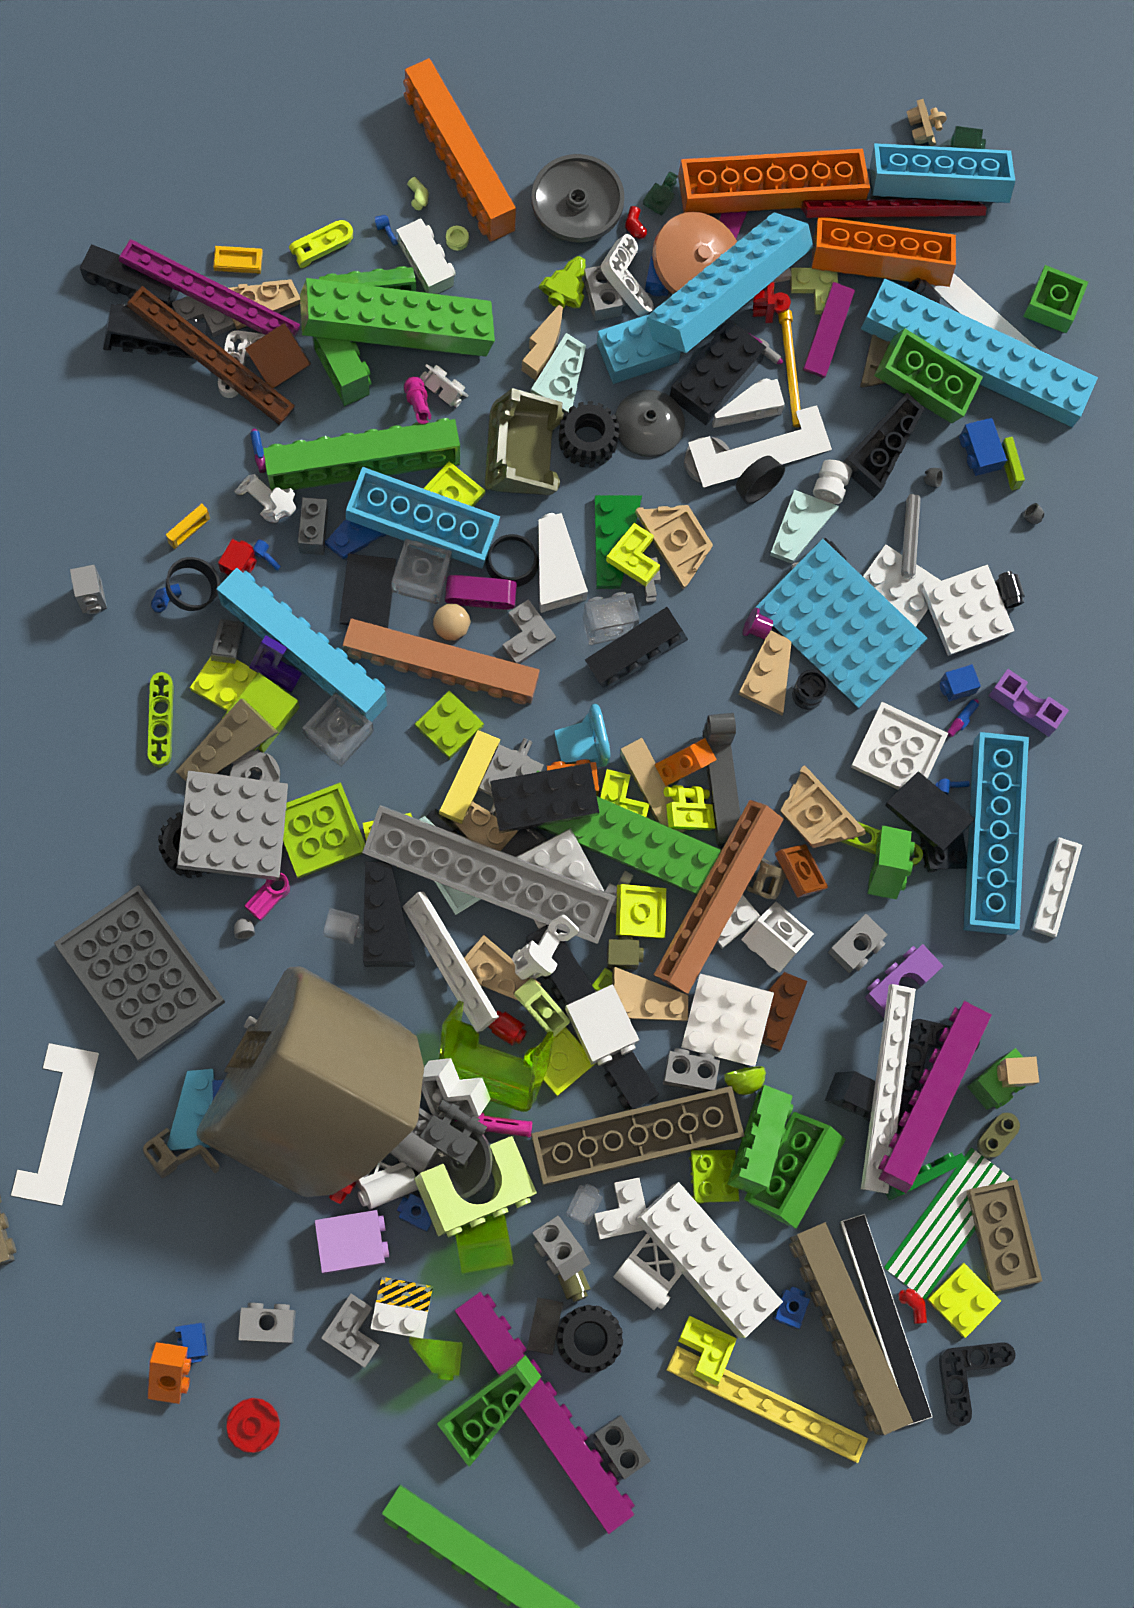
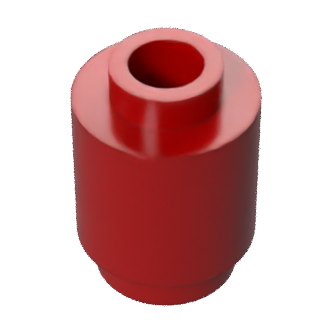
M498 1010L496 1012L498 1018L488 1028L492 1030L494 1035L511 1046L515 1043L520 1044L527 1034V1031L524 1030L526 1024L509 1013H502Z

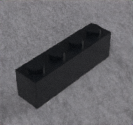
M91 244L80 266L82 277L87 283L93 286L98 284L105 287L111 293H121L129 299L143 286L172 308V302L176 300L179 291L119 262L120 255Z

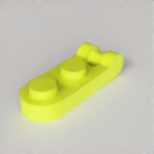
M345 220L335 221L294 241L289 245V249L293 255H296V261L300 268H304L310 265L312 261L349 244L353 239V228ZM309 247L310 251L305 253L304 249Z

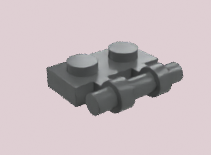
M442 1100L438 1109L446 1113L445 1117L441 1120L433 1115L420 1138L464 1166L478 1144L477 1141L470 1138V1135L475 1131L482 1136L487 1126L480 1123V1119L474 1115L471 1117L459 1110L460 1107L454 1103L451 1105ZM453 1118L466 1126L463 1132L450 1125Z

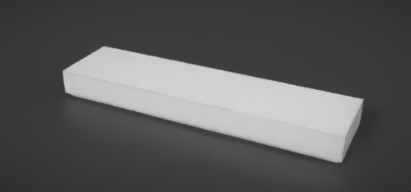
M1060 837L1057 838L1032 924V931L1053 938L1057 936L1082 848L1081 844Z

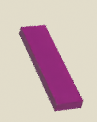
M836 282L831 284L803 371L822 378L826 377L855 292L854 289Z

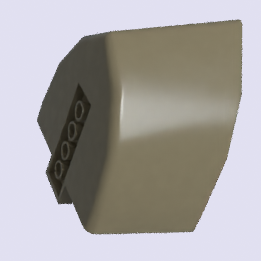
M300 966L289 967L284 971L256 1024L247 1028L224 1072L228 1074L197 1128V1137L201 1142L300 1196L333 1195L367 1175L416 1127L424 1074V1064L417 1036L398 1021Z

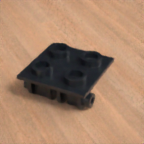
M963 833L942 854L920 836L921 842H923L920 846L925 847L922 852L926 854L924 856V868L927 869L928 873L937 872V869H967V852Z

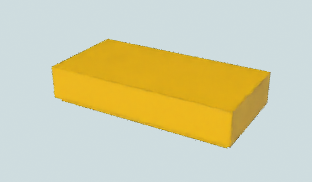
M215 246L214 271L261 274L263 251L259 248Z
M203 504L199 505L166 534L167 541L173 549H176L210 520L208 509Z

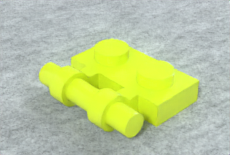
M682 785L664 788V796L671 797L674 802L666 804L668 827L672 829L708 831L715 829L713 804H704V799L710 797L708 789H702L700 786L684 788ZM686 798H690L693 803H686Z

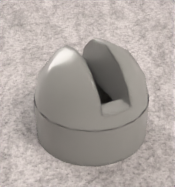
M244 918L237 920L234 924L235 938L248 939L253 937L255 930L252 921Z

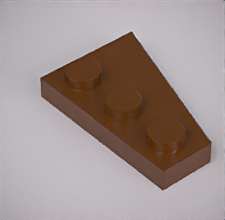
M784 972L768 990L774 992L761 1045L778 1052L782 1050L806 987V980Z

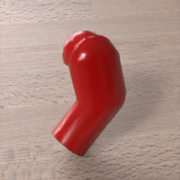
M631 206L625 222V228L633 237L643 239L647 235V229L638 220L641 210L636 206Z
M907 1288V1290H901L898 1295L899 1301L913 1308L914 1324L927 1323L925 1300L914 1289Z

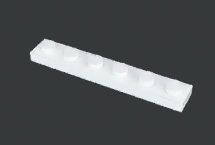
M417 892L402 907L475 1031H483L498 1018V1015L425 892Z

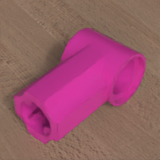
M281 872L279 881L285 883L283 889L279 891L273 890L271 888L272 884L277 880L266 879L265 884L244 906L260 921L290 892L288 878Z

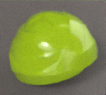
M748 1067L724 1074V1081L727 1086H732L733 1091L737 1094H753L764 1084L765 1067Z

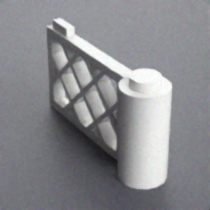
M400 1160V1163L394 1166H389L381 1161L377 1165L374 1174L357 1180L361 1191L358 1192V1197L362 1206L373 1209L418 1190L414 1180L416 1176L412 1168Z
M646 1233L613 1278L651 1309L655 1310L657 1307L662 1309L671 1298L667 1293L681 1276L682 1272L673 1264L675 1274L670 1281H667L660 1275L659 1265L673 1262L671 1260H658V1245L653 1239L652 1243L646 1244L650 1238ZM653 1247L655 1261L644 1262L636 1255L642 1248ZM655 1265L656 1271L650 1266Z

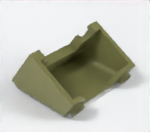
M512 388L493 403L489 415L485 474L486 489L496 492L552 495L557 492L560 479L556 472L550 471L552 430L560 425L561 420H563V402Z

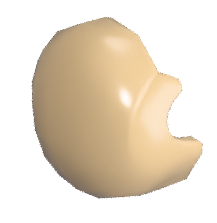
M458 604L442 606L437 610L433 619L436 633L443 639L452 641L466 635L471 623L467 611Z

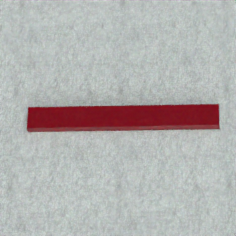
M946 199L804 200L801 207L806 218L985 216L987 209L982 201Z

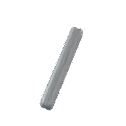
M910 494L906 499L901 570L902 577L909 579L913 578L916 574L921 500L919 495Z

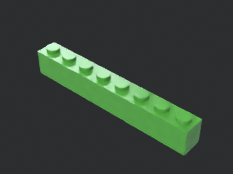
M401 1484L382 1513L386 1517L384 1522L396 1530L400 1526L408 1531L407 1538L418 1545L424 1542L430 1546L429 1553L441 1561L444 1557L452 1561L451 1567L463 1576L466 1572L474 1576V1583L485 1591L489 1587L498 1593L496 1598L507 1606L514 1603L519 1608H580L578 1604Z

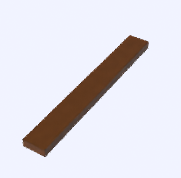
M143 286L127 302V306L278 425H281L294 409V404Z

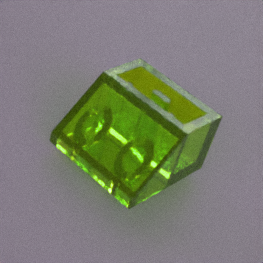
M505 1214L496 1218L493 1215L484 1217L486 1222L471 1228L470 1224L461 1227L462 1232L455 1235L462 1275L514 1265Z

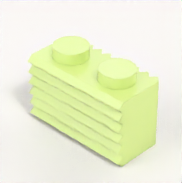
M530 978L515 991L514 996L551 1037H555L570 1023V1019L533 978Z

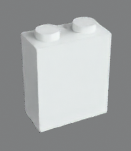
M613 984L566 1005V1013L591 1065L598 1063L601 1066L613 1060L612 1055L618 1052L625 1055L636 1049L635 1045L638 1043L639 1038Z

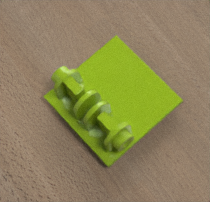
M691 1150L689 1160H691L692 1169L690 1176H693L691 1183H693L694 1196L692 1198L697 1204L705 1202H739V1189L727 1184L736 1158L735 1150Z

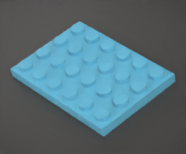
M824 539L756 606L760 609L759 613L773 620V627L784 637L788 638L791 644L858 709L928 640L918 628Z

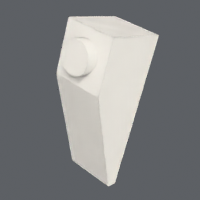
M778 379L760 380L715 413L712 423L713 428L781 415L785 404Z

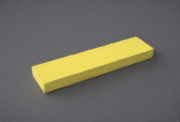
M479 730L477 731L439 811L440 815L460 824L463 823L500 744V739Z

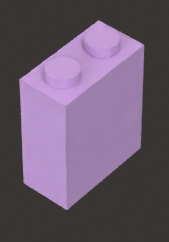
M377 1210L315 1220L323 1274L386 1264L385 1258L390 1257L388 1242H382L381 1232L386 1231L384 1215L379 1216Z

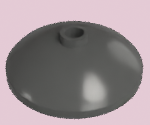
M647 389L634 392L623 399L616 410V423H619L618 440L626 449L634 454L644 457L661 456L675 448L683 436L685 420L682 409L672 397L661 391ZM652 414L655 418L649 419L647 415Z
M452 1121L450 1123L452 1127L460 1132H463L466 1127L459 1121ZM475 1131L472 1132L470 1138L477 1141L478 1144L464 1166L438 1150L425 1170L427 1171L444 1164L456 1193L462 1199L477 1194L487 1183L492 1170L493 1158L490 1145L484 1135L481 1136Z

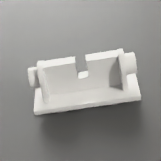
M426 364L430 371L428 373L425 371L420 376L424 385L434 393H437L440 387H442L443 390L439 397L451 407L455 406L457 408L462 402L460 397L462 395L465 397L469 396L463 391L465 387L455 379L451 382L446 378L447 372L438 365L432 367Z

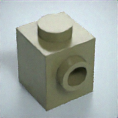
M619 936L618 940H608L607 969L616 967L619 969L637 970L639 963H643L644 950L643 947H639V940H633L632 936Z

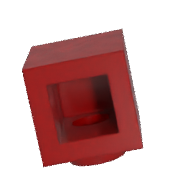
M232 539L218 562L220 571L228 576L235 568H238L242 573L244 571L252 572L257 562L253 547L245 541L240 540L238 542Z

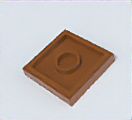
M283 323L245 348L266 383L273 389L311 365V362L286 323Z
M806 844L781 849L775 853L797 898L822 892L828 888Z

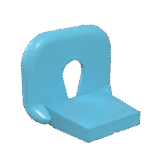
M598 704L590 706L589 713L585 716L582 723L554 731L560 761L566 762V764H576L575 762L578 760L588 759L590 762H596L597 767H604L609 764L610 746L603 715Z

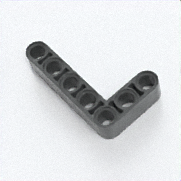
M734 713L708 715L702 731L703 739L706 738L717 759L708 764L706 769L711 804H713L715 837L718 846L726 844L741 816L731 748L736 734Z

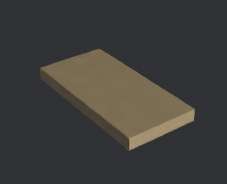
M1018 1180L966 1190L990 1290L996 1292L1042 1282Z

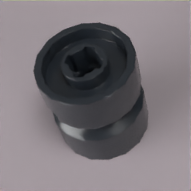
M807 670L801 673L792 691L793 701L797 706L810 710L820 705L828 690V681L825 675L817 670Z

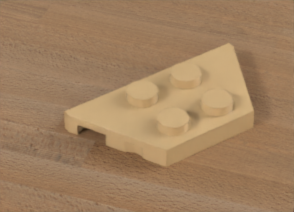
M679 505L673 508L661 506L656 509H644L643 507L636 509L637 517L646 531L654 535V544L682 589H685L711 550L713 544L688 505Z
M804 765L800 770L801 774L796 784H793L790 790L789 798L785 800L781 809V813L812 848L866 834L865 829Z

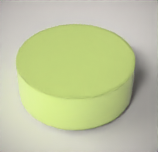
M452 226L447 230L446 244L449 248L458 251L467 247L469 233L464 227Z

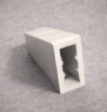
M549 513L538 520L539 609L541 613L587 600L588 590L562 513L556 515L555 513Z

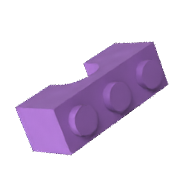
M1007 669L989 694V697L1050 737L1069 710L1049 696L1047 699L1034 696L1026 687L1028 682Z
M923 944L918 949L914 946L911 947L903 955L906 959L900 965L895 962L885 971L888 976L882 982L877 978L867 988L870 993L865 996L866 1000L883 1018L885 1016L888 986L890 984L899 985L901 978L909 977L914 979L920 986H923L943 967Z

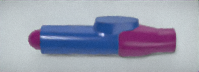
M254 428L250 433L254 457L259 472L264 473L267 471L260 433Z
M978 699L971 700L959 716L955 718L947 731L948 736L953 737L959 730L962 731L970 722L969 717L979 706Z

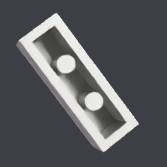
M418 219L396 230L398 244L411 267H413L426 293L438 294L454 286L455 270L452 264H447L444 259L445 253L441 245H436L433 240L434 234L429 225L425 226L423 220Z

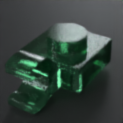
M670 171L662 186L655 182L644 198L643 205L662 216L675 197V194L671 191L677 184L676 179L678 175Z

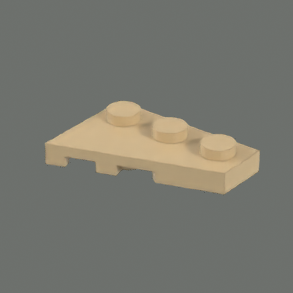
M292 280L263 282L262 285L251 286L239 284L238 287L229 288L277 313L300 304V296ZM231 318L237 330L246 327V325Z
M770 631L738 694L780 715L784 713L791 641L788 638Z

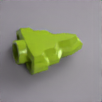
M580 256L575 257L566 264L563 270H556L551 277H545L539 285V289L548 296V302L555 308L558 305L562 306L563 309L565 306L574 309L581 307L585 297L582 294L585 286L582 281L585 259Z

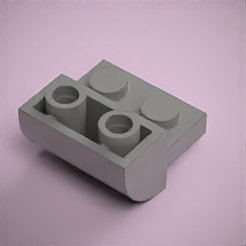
M419 1108L418 1122L414 1130L390 1152L391 1155L419 1173L425 1172L438 1151L437 1148L420 1138V1135L432 1118V1115Z

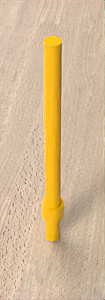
M788 309L784 313H778L779 323L782 324L793 427L798 428L801 426L796 411L801 409L791 329L793 317L792 311Z

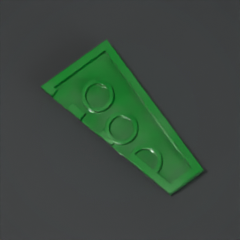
M595 495L596 589L621 588L624 572L608 563L606 558L633 523L636 524L637 515L635 510L640 508L642 495Z

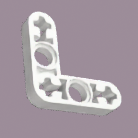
M625 234L616 240L602 262L601 270L630 308L638 316L642 317L653 310V302L627 270L638 251V245L631 235Z
M239 330L232 331L226 338L224 350L245 366L246 357H250L245 348L265 335ZM237 339H241V343L238 345V353L234 352V342ZM218 378V388L221 395L226 398H233L239 394L231 387L230 390H227L225 388L227 384Z

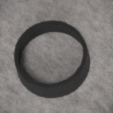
M764 456L752 463L741 474L736 483V490L746 504L754 503L776 487L785 473V467L772 456Z
M508 534L498 538L491 545L486 557V569L491 578L511 580L516 582L517 587H520L534 578L538 570V556L533 544L528 539L517 534ZM508 540H516L526 544L534 553L532 567L527 573L519 577H506L500 574L491 562V551L495 546Z
M186 557L179 559L170 567L165 588L169 599L175 606L186 611H198L205 608L217 597V588L220 585L217 572L209 563L199 558ZM183 568H192L203 573L211 586V595L208 602L201 605H190L179 600L170 588L169 579L171 575Z

